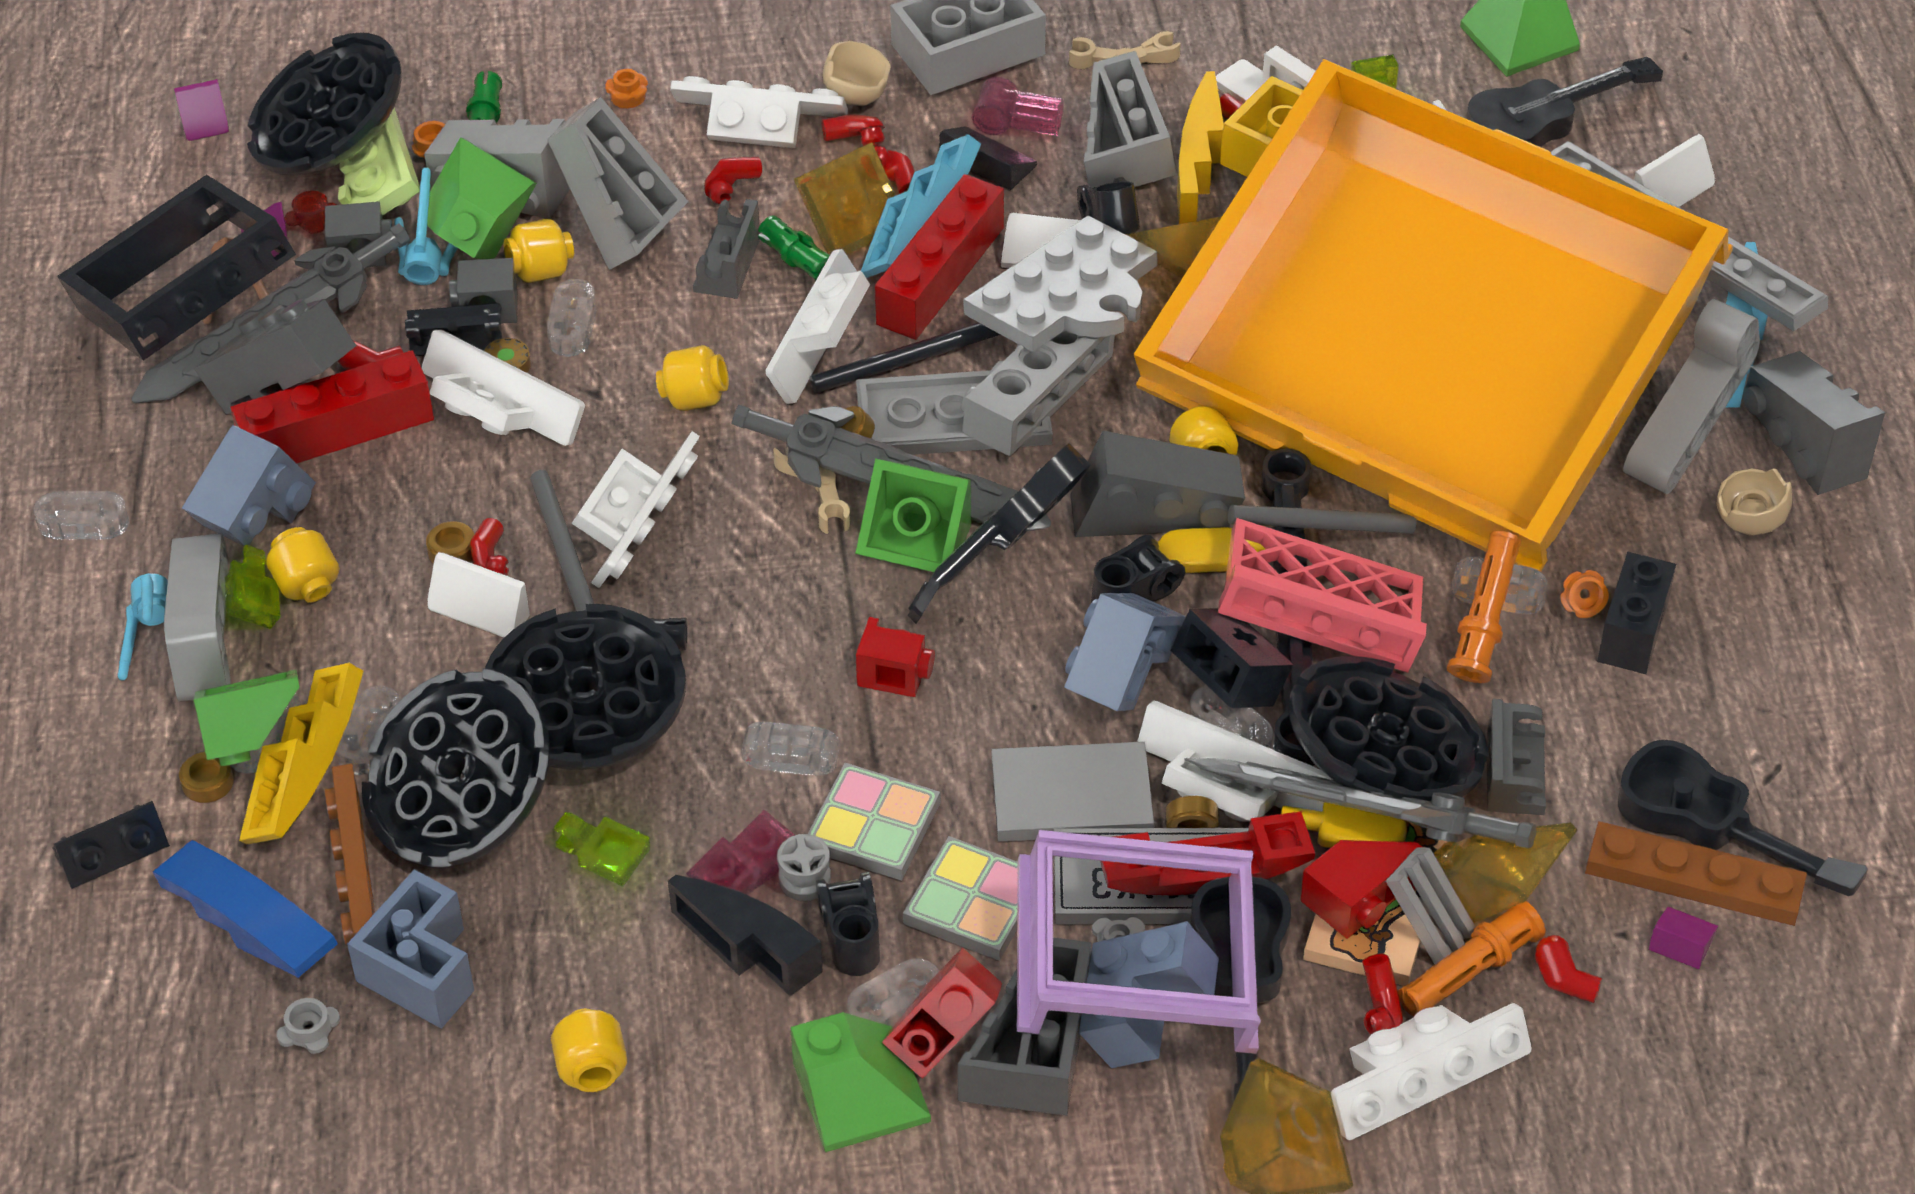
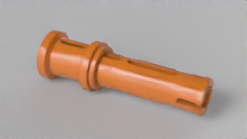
M1497 530L1490 533L1487 552L1481 567L1469 615L1459 621L1457 631L1461 636L1455 658L1448 661L1447 671L1464 681L1487 683L1491 680L1492 670L1489 668L1494 646L1501 642L1503 636L1502 627L1499 624L1500 614L1506 599L1515 559L1522 542L1520 538H1517L1518 536L1510 532Z
M1515 898L1507 904V911L1491 923L1481 922L1471 933V939L1462 947L1449 954L1414 981L1400 988L1398 995L1402 1006L1414 1017L1419 1011L1434 1007L1490 966L1503 967L1512 960V953L1528 941L1536 943L1545 936L1546 929L1541 916L1529 902L1522 898Z

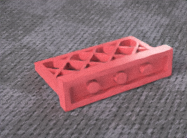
M1236 518L1231 533L1225 589L1219 600V614L1353 656L1374 658L1394 663V669L1407 673L1426 637L1427 624L1421 622L1423 576ZM1245 539L1261 544L1266 550L1257 552ZM1294 555L1307 558L1312 565L1304 567ZM1277 560L1288 572L1278 574L1269 563ZM1340 570L1354 573L1359 580L1351 582ZM1324 575L1335 587L1326 589L1316 577ZM1387 585L1408 590V594L1398 597ZM1371 590L1382 602L1373 604L1362 592Z

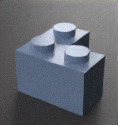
M232 425L182 509L202 526L218 534L222 533L224 537L248 548L255 535L259 534L265 527L268 513L292 524L298 512L308 504L311 490L316 482L280 447Z
M1101 593L1099 599L1093 600L1086 611L1084 627L1087 630L1081 645L1073 649L1067 660L1065 672L1069 676L1064 688L1116 711L1134 710L1152 663L1168 662L1172 653L1170 650L1186 616L1134 593Z
M414 869L347 944L356 982L441 1029L474 992L468 955L466 952L451 945L464 931L457 892Z
M1187 921L1093 943L1087 983L1214 995L1219 958ZM1082 1013L1079 1034L1111 1068L1159 1059L1164 1021Z

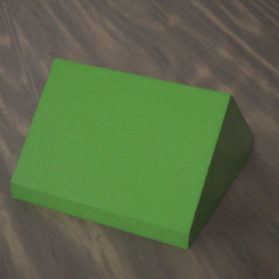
M876 458L855 554L935 572L936 568L965 541L970 530L971 480Z

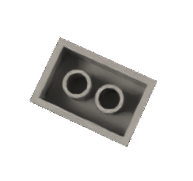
M903 0L890 5L891 45L930 95L1045 55L1046 15L1034 0Z

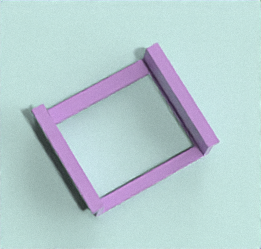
M1039 830L1031 854H1019L1017 1032L1039 1034L1048 1010L1234 1027L1235 1052L1256 1054L1259 1049L1258 1026L1261 1020L1257 1014L1251 874L1253 851ZM1053 856L1232 873L1229 878L1233 997L1053 980Z

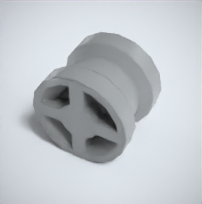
M798 834L789 837L781 844L778 849L777 862L779 867V885L782 891L789 898L798 901L817 899L816 880L825 879L827 884L831 883L830 851L827 844L819 837L811 834Z

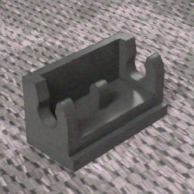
M724 199L719 206L717 212L718 224H716L706 253L699 258L697 263L693 292L738 299L760 240L758 238V234H760L758 231L760 226L758 201L746 199L742 210L743 217L739 218L730 214L728 210L730 207L729 202Z
M1492 699L1487 728V811L1545 815V726L1535 723L1524 724L1518 722L1521 719L1542 720L1543 713L1541 708L1529 704L1503 703V699Z

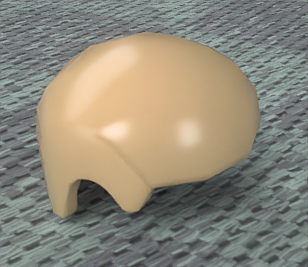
M854 41L835 43L831 47L824 64L823 84L826 85L828 90L838 93V96L844 97L846 104L866 106L880 98L883 94L891 68L890 63L880 51L865 43Z
M1754 468L1735 471L1720 485L1716 502L1717 509L1725 523L1735 531L1749 536L1772 532L1786 521L1791 511V482L1786 483L1775 468L1765 472Z

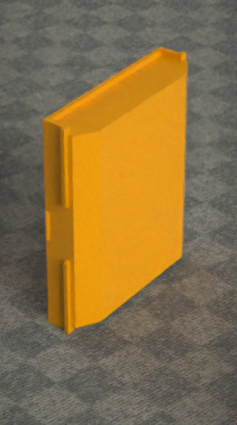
M1323 59L1133 354L1140 373L1136 386L1138 389L1185 411L1202 406L1216 409L1226 418L1236 435L1270 451L1284 448L1297 450L1309 459L1310 464L1389 500L1391 508L1408 514L1487 552L1489 536L1492 531L1498 530L1515 534L1522 542L1514 565L1539 576L1548 561L1546 549L1556 539L1691 313L1714 261L1724 265L1733 251V245L1728 243L1727 228L1553 156L1550 151L1498 129H1489Z

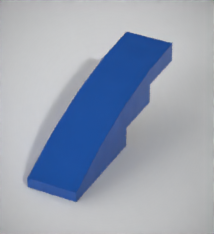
M194 840L188 842L153 871L161 888L190 901L198 917L228 931L237 948L298 978L338 944L334 935L293 902L228 858Z

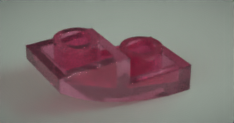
M763 810L731 843L722 837L686 875L687 877L706 880L748 895L779 872L777 862L778 849L785 840L795 836V834Z

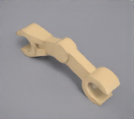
M1168 31L1154 35L1139 47L1132 49L1121 48L1119 50L1095 47V43L1092 40L1078 37L1072 40V50H1069V65L1077 69H1086L1091 67L1094 62L1136 51L1140 63H1171L1180 57L1181 43L1173 44V32Z
M774 448L775 467L783 473L798 477L789 466L788 457ZM820 466L819 471L822 484L820 488L815 487L819 492L821 500L818 511L819 527L821 531L828 534V518L839 517L843 520L844 529L847 531L850 527V508L847 503L839 500L835 472Z

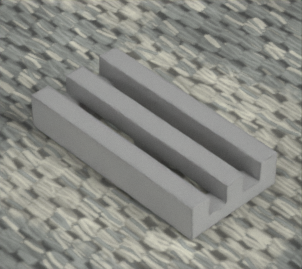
M1417 847L1386 882L1433 963L1437 964L1449 954L1465 944L1464 938H1471L1475 925L1431 849ZM1408 876L1421 897L1418 898L1417 894L1415 893L1414 889L1412 888L1410 882L1407 879ZM1429 915H1432L1437 926L1442 932L1444 939H1442V937L1440 936L1438 930L1436 929Z

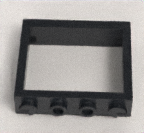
M205 175L57 277L82 315L144 361L294 257L296 253L275 217L209 175ZM212 205L219 208L211 215L207 212V209ZM227 220L244 230L237 237L128 312L111 301ZM273 250L279 253L275 257L271 253ZM153 334L155 340L143 347L138 338L140 337L144 340Z

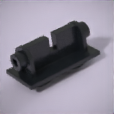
M500 304L407 310L405 331L406 337L409 339V351L413 350L415 356L425 355L434 330H443L484 351L490 343L502 339Z
M153 801L141 806L139 804L133 806L134 809L70 837L66 838L64 836L60 838V841L54 843V847H52L59 865L63 867L71 889L170 846Z

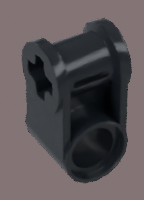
M1123 177L1114 178L1113 183L1103 184L1098 187L1078 186L1077 202L1082 219L1090 216L1123 234L1133 233L1140 229L1133 182H1128Z
M1151 535L1141 536L1130 545L1110 556L1100 559L1096 563L1093 574L1091 603L1093 600L1099 599L1101 593H1134L1152 602L1163 599L1180 586L1186 573L1185 567L1178 560L1168 559L1159 550V543Z
M860 873L859 879L827 884L825 879L816 880L820 916L823 927H826L831 954L836 968L850 976H862L870 973L877 967L880 961L879 923L870 873Z

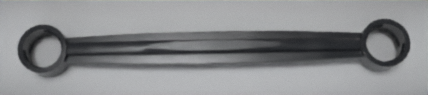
M1287 448L1274 450L1265 457L1262 467L1261 488L1264 494L1273 500V507L1302 508L1301 499L1309 491L1311 473L1309 459L1303 453ZM1277 472H1291L1298 475L1299 478L1282 480L1276 478L1273 474ZM1273 527L1274 530L1306 539L1304 528ZM1294 555L1304 567L1308 566L1307 558ZM1277 560L1273 561V568L1278 574L1288 572ZM1276 631L1277 650L1293 664V667L1281 690L1284 714L1275 723L1273 750L1313 766L1315 765L1314 762L1309 758L1302 746L1291 744L1283 738L1288 734L1294 733L1289 716V699L1299 676L1304 670L1313 665L1312 642Z

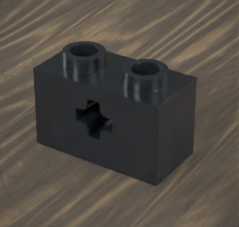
M1627 551L1604 624L1597 662L1647 674L1668 605L1676 569L1675 563Z
M1218 608L1189 609L1170 650L1230 708L1274 706L1293 667V664L1248 622L1219 614Z

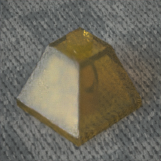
M872 143L848 151L793 179L824 249L829 255H831L833 250L843 249L847 255L870 244L887 199L896 196Z
M1221 217L1125 235L1156 250L1157 265L1183 278Z
M1571 822L1536 826V837L1533 846L1529 849L1516 846L1514 843L1473 835L1458 843L1447 841L1434 853V856L1473 923H1476L1526 902L1578 829Z
M1260 1058L1251 1062L1220 1135L1225 1159L1224 1171L1230 1185L1250 1194H1328L1344 1192L1352 1188L1354 1185L1331 1092Z

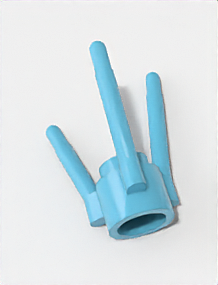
M427 167L423 168L421 176L416 238L409 245L406 244L402 248L398 247L400 258L398 273L404 275L409 282L418 285L432 284L438 279L439 275L447 276L449 274L450 262L458 249L449 243L442 255L436 241L426 237L431 170ZM396 218L394 224L397 225L399 223L404 228L402 218Z
M144 574L137 577L131 583V604L126 607L127 622L119 661L118 678L120 680H125L128 677L138 622L149 626L159 625L164 622L168 580L159 574Z

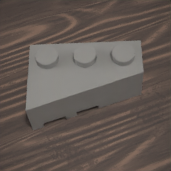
M1136 51L1094 62L1090 92V122L1087 123V152L1084 154L1088 186L1091 188L1098 187L1103 184L1113 183L1114 178L1123 177L1126 181L1133 182L1134 187L1177 175L1170 135Z
M602 97L573 113L547 139L609 270L637 256L689 202Z
M517 119L514 125H497L495 120H448L424 153L426 167L431 170L430 187H433L458 140L462 137L535 181L537 184L521 212L550 219L570 190L547 140L565 122V119H552L549 125H532L529 119Z

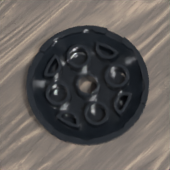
M362 32L340 35L332 38L333 46L317 54H314L309 49L288 64L269 83L251 112L247 126L252 131V137L247 146L255 160L265 169L277 174L307 175L326 170L345 161L371 141L392 113L402 82V68L399 57L384 38Z
M586 604V610L558 615L555 608L528 619L501 640L490 655L485 669L494 670L510 677L525 688L534 698L544 716L549 734V766L560 769L586 770L602 768L626 761L647 750L672 726L680 712L686 693V673L681 652L672 637L648 617L623 607L606 604Z
M1357 656L1325 659L1311 665L1302 672L1289 699V716L1293 731L1300 745L1314 764L1331 779L1342 784L1343 787L1354 788L1367 793L1380 792L1399 799L1407 797L1432 801L1433 793H1447L1464 797L1479 783L1483 775L1484 764L1488 758V747L1484 734L1466 707L1432 680L1423 676L1421 682L1418 683L1408 677L1392 672L1395 666L1394 663Z
M484 668L482 672L460 673L458 670L448 671L434 676L411 690L385 717L367 752L373 757L368 781L362 782V800L369 825L377 838L389 850L407 861L429 867L465 864L479 859L501 846L528 818L539 799L547 777L550 759L549 734L544 716L534 698L525 688L510 677Z

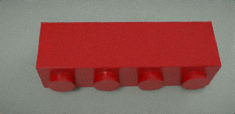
M967 174L961 177L875 284L876 325L911 339H918L1004 229V188Z
M413 350L230 406L235 426L280 447L296 464L434 420L428 381Z

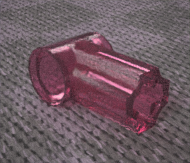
M992 77L983 83L971 118L975 127L988 135H1000L1005 133L1008 128L1058 136L1064 111V99L1019 91L1017 86L1010 80L1002 77Z

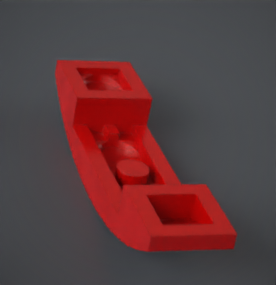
M1302 811L1250 818L1249 830L1245 832L1166 842L1253 851V859L1251 861L1252 877L1269 879L1314 860L1315 850ZM1148 832L1114 836L1116 838L1150 841ZM1100 860L1107 888L1135 894H1196L1197 890L1205 883L1218 878L1230 877L1232 874Z

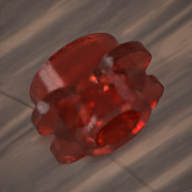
M305 191L294 197L292 200L293 211L285 214V221L289 226H300L310 234H318L325 230V206L337 204L333 202L328 203L327 197L319 191Z

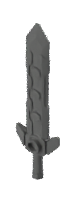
M398 223L390 228L389 232L353 254L347 248L339 247L336 249L335 246L307 251L296 258L294 262L296 266L305 268L308 271L259 300L254 306L214 331L196 339L172 356L147 370L132 396V401L134 403L169 400L202 381L194 368L242 333L238 326L259 311L266 314L279 305H283L286 308L299 299H304L307 304L324 298L328 303L336 297L339 298L341 313L347 311L359 303L367 288V276L364 268L396 248H402L408 244L410 238L406 230Z
M739 404L733 415L732 424L734 426L746 428L786 442L789 466L801 482L818 488L822 484L819 471L820 466L870 484L875 459H883L970 479L971 520L984 523L997 510L1001 509L1018 492L988 479L959 472L905 453L899 448L841 429L840 427L854 417V412L837 406L809 410V414L797 417L794 425L753 411ZM1045 515L1028 531L1048 528L1051 526V520Z
M1215 758L1184 759L1219 776L1235 779V782L1402 819L1427 828L1426 836L1437 840L1456 842L1458 841L1459 834L1470 833L1514 843L1516 846L1529 849L1533 846L1536 837V824L1528 822L1519 823L1475 813L1474 809L1464 807L1465 798L1457 795L1433 793L1432 801L1407 797L1399 799L1380 792L1367 793L1362 790L1343 787L1342 784L1334 780L1254 762L1242 763Z

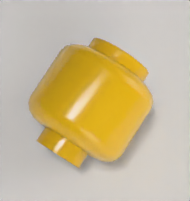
M551 219L518 224L511 230L510 238H505L503 243L505 258H513L515 274L526 283L562 276L566 271L568 259L574 257V245L568 231L562 232L559 225Z
M705 345L674 350L665 356L662 370L656 372V385L662 398L668 397L673 407L680 411L713 406L721 399L722 392L728 390V370L722 355H715L713 350Z
M1194 407L1185 411L1175 420L1170 429V443L1237 455L1238 441L1234 430L1226 418L1218 410L1211 407Z
M294 527L275 537L271 542L266 565L283 596L292 600L305 599L309 603L326 597L332 590L331 585L337 579L340 567L323 535L313 530Z
M579 1009L564 1017L554 1027L551 1035L553 1054L558 1076L566 1085L584 1092L602 1091L610 1087L623 1073L627 1065L626 1049L620 1024L611 1014L601 1010Z

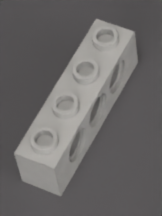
M1064 330L1034 352L1018 344L1016 350L1004 361L1000 360L993 366L990 374L978 386H972L966 392L961 405V409L964 412L963 433L1011 456L1032 435L1037 426L1042 425V421L1050 415L1051 417L1113 356L1115 335L1087 337Z

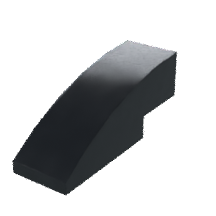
M674 875L668 880L671 912L738 975H741L756 964L789 996H792L823 973L821 941L799 923L777 909L740 891L706 880L681 875Z

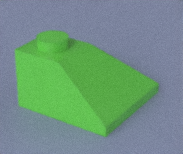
M1478 0L1463 17L1460 27L1506 77L1576 52L1580 47L1566 0Z
M460 137L430 191L427 226L436 235L473 258L495 259L504 243V239L510 233L537 183L468 140Z
M297 670L196 691L194 703L207 760L219 758L220 766L250 760V751L261 747L299 688Z
M842 1012L790 1027L793 1065L825 1152L931 1122V1115L914 1071L882 1043L884 1037L892 1029L891 1026Z

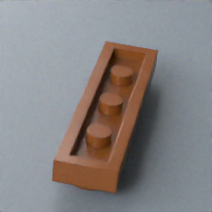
M352 763L331 767L334 788L325 789L329 819H338L339 828L330 830L335 861L344 860L345 870L335 871L340 903L349 901L350 912L340 913L345 945L348 944L375 913L360 797Z
M1598 821L1585 874L1795 926L1807 876L1806 872Z

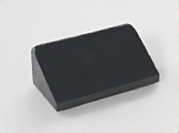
M966 126L945 129L939 134V149L941 145L968 134L981 143L970 170L1009 190H1012L1037 166L1036 160Z

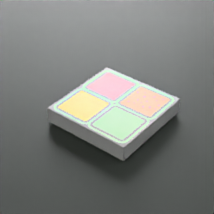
M844 763L808 834L819 837L827 844L831 859L902 881L941 803V793L930 788Z
M948 836L903 912V924L1000 961L1017 931L1018 862Z

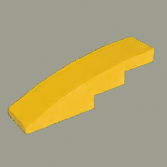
M1206 71L1191 100L1182 130L1177 184L1179 226H1197L1198 196L1200 194H1210L1212 163H1220L1223 117L1215 71Z
M345 663L315 670L307 704L290 707L288 710L281 742L262 746L239 839L240 842L248 845L282 838L308 804L330 766L349 722L364 672L362 669L351 663Z

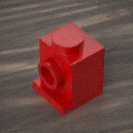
M869 617L856 652L857 686L916 697L922 678L929 679L931 677L935 650L925 648V635L911 633L902 629L895 630L879 627V618Z

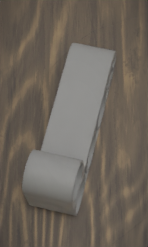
M1715 298L1707 303L1698 318L1694 329L1695 348L1634 442L1624 463V474L1665 494H1669L1678 484L1747 374L1759 349L1758 318Z
M222 533L172 539L164 631L178 702L194 700L196 691L231 684L224 643L228 557Z

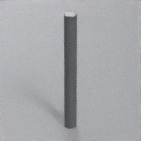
M538 470L530 477L574 607L576 611L586 610V604H594L590 589L550 476L547 471Z
M1230 505L1227 513L1229 524H1234L1236 518L1261 526L1408 534H1413L1416 529V518L1408 514L1248 505Z

